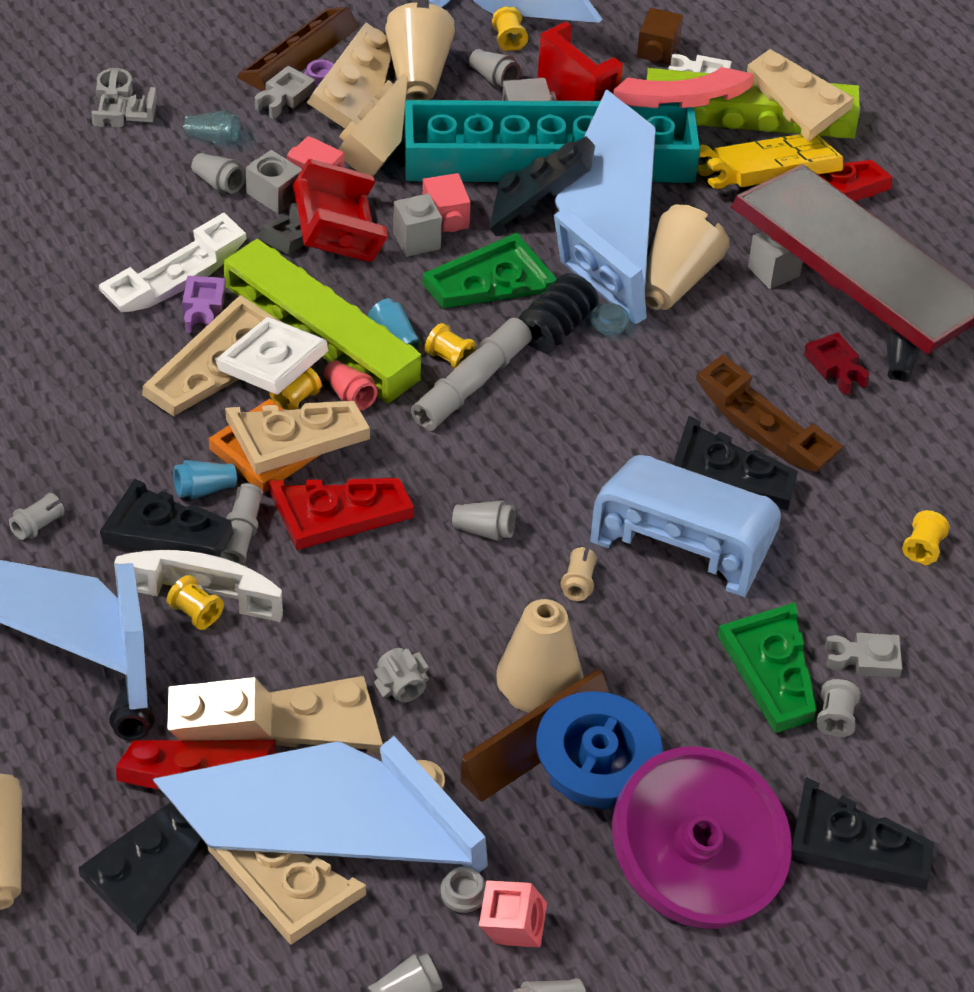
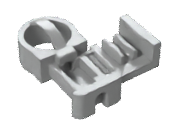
M120 68L103 70L97 76L96 97L97 102H100L98 111H91L92 124L104 127L105 123L111 124V127L120 128L125 125L124 116L126 121L153 122L157 104L156 88L150 87L147 98L143 95L142 99H137L136 95L131 96L133 93L132 76L128 71ZM116 82L125 84L122 87L116 88Z

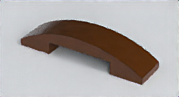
M724 354L697 374L696 379L705 393L728 420L740 431L784 461L809 471L818 472L842 452L844 446L817 425L812 423L804 429L750 387L753 376Z

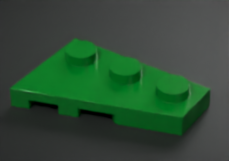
M515 233L423 273L422 284L442 308L541 294L557 278L521 236Z
M796 602L719 625L717 635L774 733L812 722L816 714L809 670L805 666L802 633L799 632L797 624L798 612Z

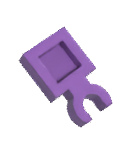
M187 275L182 301L186 333H191L192 326L196 323L209 325L214 320V315L218 316L222 312L226 293V278Z

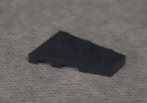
M587 136L574 143L568 142L558 151L546 157L536 158L530 165L519 171L509 172L504 175L498 184L489 230L495 236L503 235L508 231L506 224L519 214L525 219L535 211V205L543 196L548 193L551 196H556L589 172L595 151L593 142Z
M688 416L673 465L743 490L766 496L779 509L788 511L797 480V470L758 450L748 452L732 444V437L720 431L715 435L701 428V421Z
M137 479L133 480L100 530L103 544L149 551H190L220 557L234 534L230 520L194 504L185 507L176 503L173 495L167 492L160 491L156 494L147 490L146 484Z
M805 777L792 844L791 860L924 890L927 889L935 842L886 817L877 819L857 809V802L843 795L838 799L820 790V783Z
M170 802L79 866V876L139 935L147 924V918L158 903L163 902L171 891V885L182 870L190 865L205 842Z

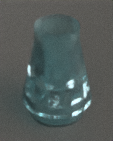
M229 110L187 115L184 121V132L187 137H196L227 146L228 143H236L239 139L240 119L237 114H231Z

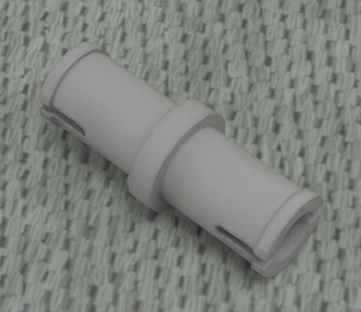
M241 484V487L237 488L233 510L226 516V519L232 523L234 534L220 555V558L236 562L240 565L246 562L250 539L257 533L259 522L256 517L260 502L263 499V491L254 484Z

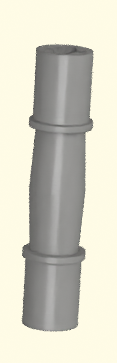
M510 318L490 337L483 339L479 349L463 360L445 379H439L434 387L412 406L411 414L415 422L427 430L433 431L455 410H459L464 405V400L480 388L499 368H505L510 360L531 341L532 335L528 326L518 318Z

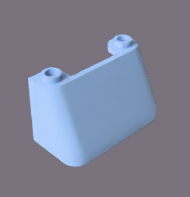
M637 455L629 459L599 492L594 502L590 542L609 549L618 537H623L622 541L630 544L636 532L710 558L708 572L716 575L719 570L726 577L728 584L725 591L746 597L779 529L781 513L778 506L766 496L743 490L657 460L651 456Z

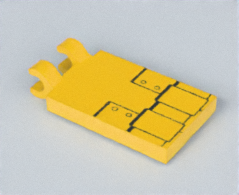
M801 134L714 148V151L707 145H700L699 157L708 156V160L705 164L698 165L697 172L701 176H709L714 172L721 171L718 177L709 178L708 183L714 189H722L727 185L736 183L740 187L762 184L801 164H804L816 174L843 170V156L819 135L807 141Z

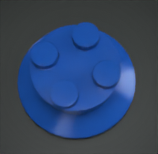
M591 691L567 696L549 708L538 727L536 748L540 762L550 776V784L555 790L560 791L564 796L578 804L599 809H610L615 806L618 796L628 779L645 762L662 753V741L656 725L639 706L618 695Z

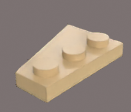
M354 401L305 403L301 409L278 410V405L262 406L263 411L240 412V407L225 408L226 420L255 474L370 439V427Z

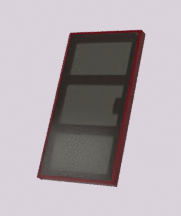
M804 164L736 196L731 206L733 210L818 272L820 278L836 290L841 289L926 354L936 350L974 325V288Z

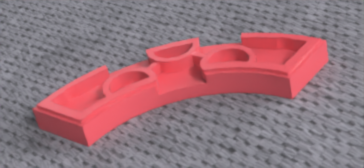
M720 67L708 75L678 81H650L628 77L614 89L613 95L629 106L658 108L659 104L679 102L681 108L708 105L711 98L724 96L725 100H729L744 93L753 86L754 74Z

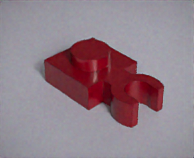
M839 332L806 344L804 356L825 380L835 376L838 379V389L843 394L848 395L851 393L852 381L858 382L862 388L867 387L869 380L868 371L858 365L860 356Z

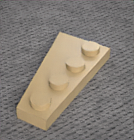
M365 22L312 93L307 103L343 128H346L352 120L358 124L361 121L357 117L370 100L375 104L379 101L375 96L385 84L391 59L387 36L379 29Z
M240 295L143 385L142 396L172 416L181 413L238 381V378L219 371L216 359L266 317L279 320Z

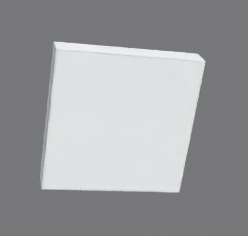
M266 317L216 359L219 371L278 395L329 350L327 340Z

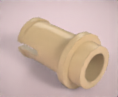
M584 547L576 548L571 552L568 572L561 579L560 586L564 595L573 601L585 600L594 590L592 575L597 562V556L589 549L587 559L583 561Z

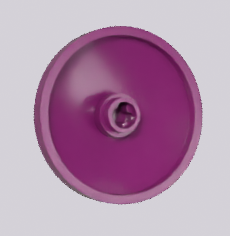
M699 746L678 747L664 751L645 762L628 779L616 801L612 820V836L619 865L637 894L649 906L673 921L703 929H718L739 924L767 906L778 894L785 882L792 854L791 833L785 811L769 784L753 768L730 754Z

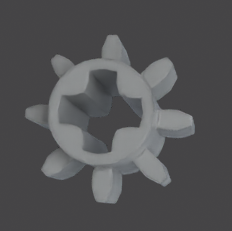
M395 648L386 652L377 663L378 668L374 670L378 677L374 683L383 698L392 695L395 701L398 700L399 702H409L419 697L424 692L426 682L429 680L425 673L429 666L420 652L412 655L409 649Z

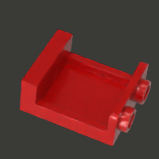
M567 21L541 33L537 78L546 79L549 92L555 93L556 101H601L606 89L613 94L614 89L621 84L623 64L615 57L598 65L571 44L572 25Z
M308 159L293 184L304 245L366 262L374 261L388 238L386 226L372 223L367 197L375 184L374 176L318 160Z

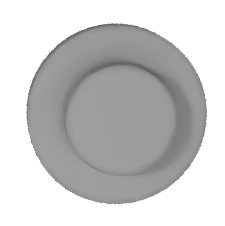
M455 868L445 876L441 883V898L444 904L453 911L460 913L475 911L483 904L486 882L473 868Z

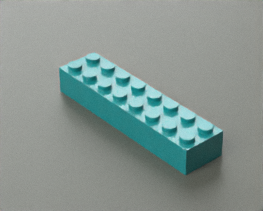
M405 100L406 181H423L425 178L459 173L462 182H499L507 173L517 172L530 165L536 158L546 157L558 151L564 144L568 142L574 143L583 138L601 101ZM679 102L659 104L658 108L629 106L655 127L652 182L695 183L700 146L694 107L681 108Z

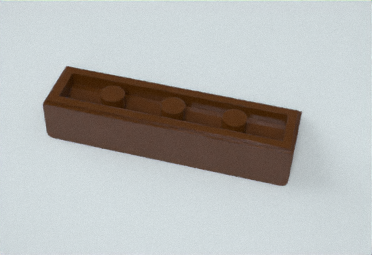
M350 7L326 8L239 72V75H237L238 79L260 91H266V82L287 66L301 72L309 63L317 60L358 29Z
M599 669L592 671L464 754L461 761L460 782L477 800L482 802L539 765L541 762L537 753L536 737L539 724L545 713L556 702L576 693L591 691L609 693L603 673Z

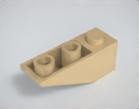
M404 73L394 84L388 80L375 96L379 101L375 104L370 100L357 116L361 121L357 124L352 120L339 136L344 142L338 150L344 152V161L358 172L374 176L402 141L408 78Z

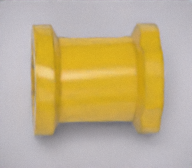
M504 6L494 12L491 21L494 30L498 32V45L504 51L520 50L528 42L527 31L521 26L522 15L516 7Z
M444 323L438 324L430 332L425 343L426 354L433 357L438 355L450 362L452 369H455L477 349V344L474 340L462 339L452 333L450 327Z
M309 367L278 395L270 391L269 394L272 401L282 409L295 410L298 409L299 403L307 396H314L319 393L322 384L318 374Z
M924 510L915 515L912 523L914 530L912 535L905 539L902 550L903 554L910 560L930 565L937 561L940 554L939 543L947 537L950 525L941 514Z
M185 575L171 587L166 600L173 610H181L192 619L193 626L199 630H205L220 617L224 608L223 599L217 595H209L199 587V583L191 575Z

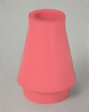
M334 360L325 367L323 376L331 384L341 401H354L359 410H365L373 404L377 397L378 389L372 376L344 365L339 360Z

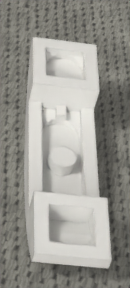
M222 213L193 230L194 242L139 274L131 267L101 283L99 290L121 312L152 307L184 291L187 275L203 277L211 275L224 264L226 258L237 251L247 239L246 233L225 213Z
M179 550L142 551L120 555L115 559V576L116 564L133 563L138 593L158 597L162 584L173 586L180 578L185 575H191L205 592L238 599L239 614L281 622L283 616L282 590L261 574L236 562L208 554Z

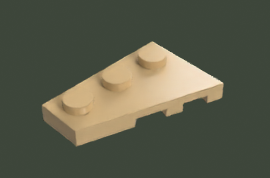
M771 49L748 64L747 72L754 74L755 86L769 100L777 101L783 108L784 117L789 122L795 121L802 128L801 135L807 141H810L852 109L854 97Z
M364 676L270 692L272 695L271 737L250 739L275 740L276 746L297 747L299 744L322 745L340 741L352 748L367 749V753L381 754L380 747L383 745Z
M208 846V851L290 945L366 895L365 884L353 877L347 880L333 872L331 865L318 857L312 860L304 854L214 849Z

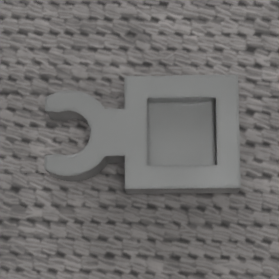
M287 66L266 82V91H261L255 96V110L259 111L264 106H269V117L272 119L276 118L282 113L284 105L294 109L309 97L316 89V80Z
M856 633L855 642H850L842 636L834 635L827 637L825 650H835L841 653V655H828L827 668L841 670L848 665H856L857 675L900 678L902 662L899 635Z

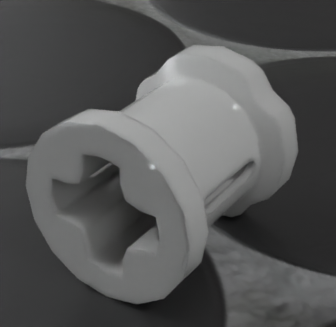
M832 679L822 685L821 697L824 705L823 711L817 716V728L823 734L845 738L855 732L856 724L853 712L854 706L859 703L861 692L854 683L843 679Z

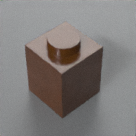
M650 7L639 31L637 58L670 65L672 55L675 54L681 39L683 15Z

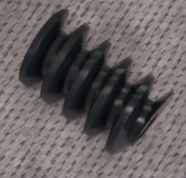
M565 273L560 275L545 292L541 293L537 300L533 301L528 309H525L519 316V319L531 331L532 339L528 345L542 353L553 352L556 345H559L565 336H568L573 331V328L577 327L582 319H585L590 311L594 310L599 304V296L592 284L577 274Z

